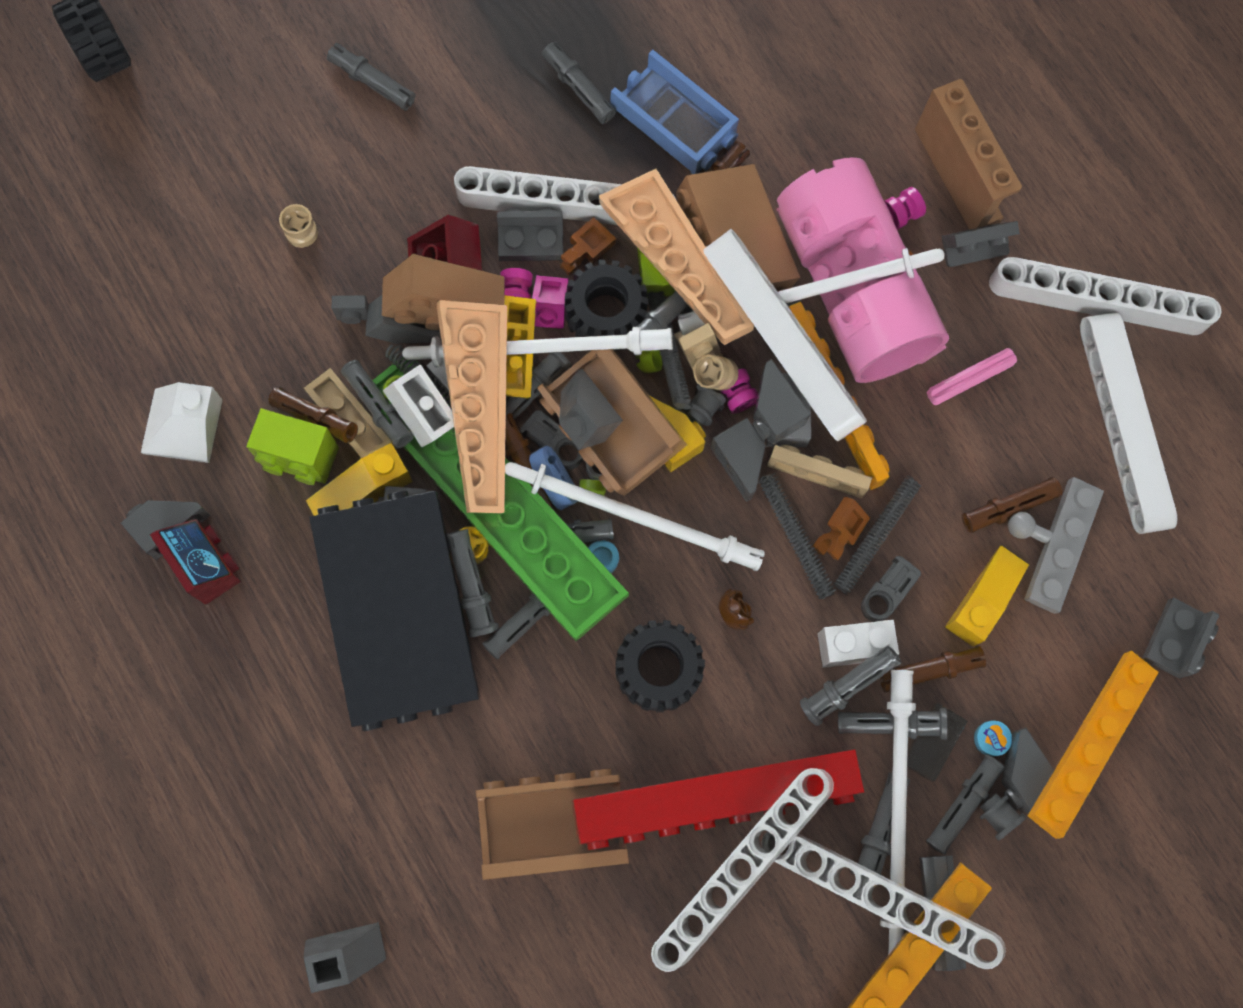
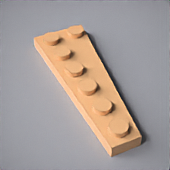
M657 169L599 195V203L698 317L705 324H710L715 336L723 345L754 331V324L705 256L703 251L706 248Z
M439 300L437 302V313L467 513L501 514L504 513L507 305Z

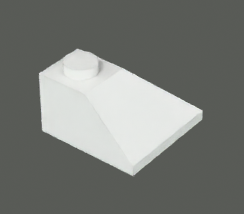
M178 382L156 388L141 453L209 463L222 398L213 387Z

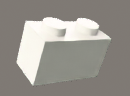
M421 365L382 390L421 447L433 442L454 427L451 408Z
M894 620L824 627L818 633L823 668L863 663L888 644L899 655Z

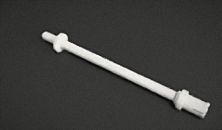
M908 248L902 250L903 258L782 290L778 293L785 303H790L905 271L909 278H914L913 269L941 262L944 259L945 253L942 249H933L910 256ZM694 311L678 315V323L683 335L705 325Z
M633 327L632 331H629L626 335L507 341V355L625 348L634 352V355H641L642 351L673 349L671 328L641 330L640 327ZM438 336L432 338L431 345L410 346L404 348L402 352L406 360L432 359L434 367H441L444 358L442 342Z
M513 462L505 464V473L508 476L533 484L532 494H536L540 487L715 551L720 560L725 563L732 561L754 571H758L763 559H760V557H764V550L737 542V538L731 535L728 538L719 539L545 474L546 465L544 464L540 465L538 471Z
M891 670V702H887V709H890V713L894 716L890 880L905 887L908 717L912 714V711H916V703H912L914 671ZM883 918L880 920V925L889 928V955L904 936V929Z

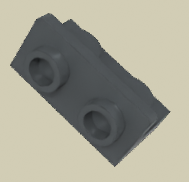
M510 208L497 212L499 261L562 260V211H555L552 208H541L537 211H522L521 209Z
M1018 221L1002 222L942 235L946 265L953 267L1008 255L1010 252L1008 236L1020 234Z
M1174 597L1169 599L1142 659L1179 679L1198 673L1205 662L1203 652L1206 645L1215 638L1219 627L1216 625L1219 614L1214 611L1203 613Z

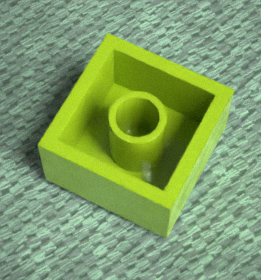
M260 408L246 446L255 457L254 460L263 466L262 469L277 476H282L283 472L295 475L294 479L308 485H314L315 481L326 484L339 449L327 427Z

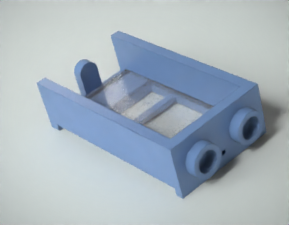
M654 50L649 53L648 67L641 74L636 70L630 73L627 79V88L623 92H620L616 87L611 90L610 104L621 115L689 169L691 174H698L702 169L708 170L716 161L719 151L723 147L728 149L738 137L736 131L739 118Z

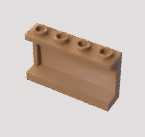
M958 79L932 90L915 131L968 228L974 229L1001 223L1004 217L998 208L1004 198L1020 192L1022 185L964 81Z
M751 164L685 176L676 191V201L705 247L732 229L742 240L778 292L792 288L801 277L755 165Z
M613 349L591 350L549 386L544 384L538 386L537 389L543 396L539 401L551 415L556 413L559 417L561 391L578 370L583 369L623 421L605 442L581 449L578 452L590 467L594 464L602 473L598 478L610 493L616 491L625 496L685 448L687 443ZM559 425L562 432L566 435V437L569 440H571V438L567 435L564 429Z
M611 769L590 771L591 778L576 779V773L554 775L555 782L541 783L540 777L519 779V786L505 787V781L483 783L484 789L476 790L483 865H481L483 880L628 864V850L623 842V837L608 839L609 847L588 850L587 843L578 844L571 802L574 799L621 791L620 776L612 775Z

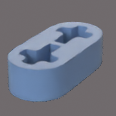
M544 446L531 453L529 460L533 470L538 471L540 465L544 464L546 465V475L575 485L560 458L551 447ZM544 489L550 501L557 509L563 510L577 502L571 498Z

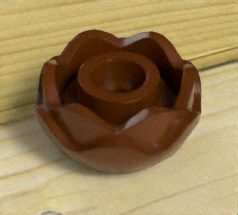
M729 589L722 595L718 607L727 626L736 630L749 629L748 626L755 621L750 617L752 609L748 603L743 601L742 592Z

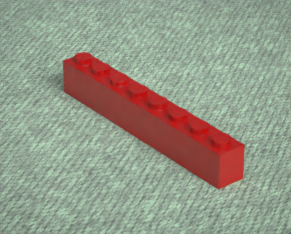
M856 750L574 799L571 802L578 844L587 843L588 850L609 847L608 839L623 837L624 844L645 840V832L658 830L659 837L681 834L679 826L694 824V830L697 831L716 827V819L728 817L730 824L751 821L750 813L763 811L765 815L797 776L810 768L823 769L832 777L834 789L828 799L832 798L834 805L855 802L854 794L864 793ZM814 774L808 778L806 783L808 792L813 796H818L822 793L824 782L820 776ZM790 802L787 803V804L784 806V808H783V813H782V814H783V815L786 814V812H785V807H787V806H793V805H795V804L790 803Z

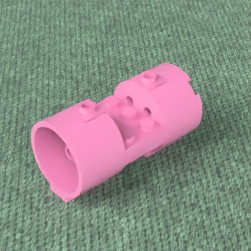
M853 157L838 159L832 162L833 168L822 170L817 174L812 169L793 181L777 198L779 208L776 209L802 266L808 268L814 282L903 258L902 250L906 248L870 170L863 159ZM913 269L914 278H909L905 271L820 294L829 313L828 323L856 382L868 383L890 377L917 364H923L946 349L945 344L949 340V335L916 269Z

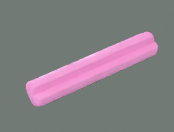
M1006 348L930 387L927 391V396L933 405H939L1014 366L1017 362V357L1010 348Z

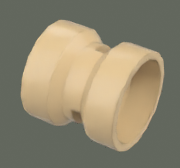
M293 204L283 209L280 213L279 222L289 243L299 248L308 247L313 244L317 239L318 230L308 208L300 204Z
M711 354L700 357L695 363L693 370L694 378L701 387L722 391L733 387L739 374L738 367L733 360Z

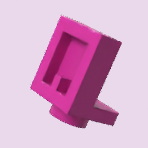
M536 275L532 299H536L535 326L564 328L565 292H567L569 278Z

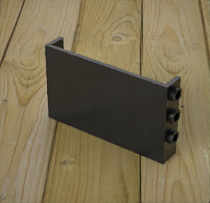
M399 491L388 494L387 501L374 503L373 498L361 499L352 502L353 508L339 510V505L322 507L317 509L318 515L309 517L351 727L361 725L362 731L383 727V720L396 718L397 724L418 719L417 713L431 710L432 716L453 712L452 705L480 698L439 496L436 491L411 496L408 495V491Z

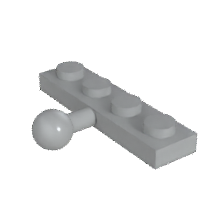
M1075 477L1069 479L1050 530L1036 525L1034 518L1026 512H1017L1010 517L1008 530L1014 537L1019 539L1032 537L1045 543L1025 595V601L1054 614L1061 612L1104 493L1103 490Z

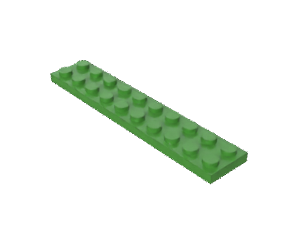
M392 364L372 381L383 394V385L390 377L396 375L404 376V374L400 372L396 365ZM364 386L363 388L365 389V391L371 398H373V395L370 393L368 388ZM381 409L382 414L385 416L388 422L392 424L390 418L387 416L384 410ZM454 427L424 447L420 446L414 436L411 442L403 447L575 642L629 597L626 589L538 493H531L532 486L529 483L508 476L505 473L504 513H467Z

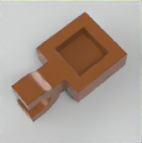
M593 217L570 237V243L573 247L561 255L563 262L560 264V268L568 275H571L580 266L583 259L587 258L593 264L616 244V237Z
M844 497L827 523L832 529L831 532L820 536L812 547H814L818 554L824 555L827 551L833 559L839 560L844 551L845 544L854 545L870 517L855 499Z

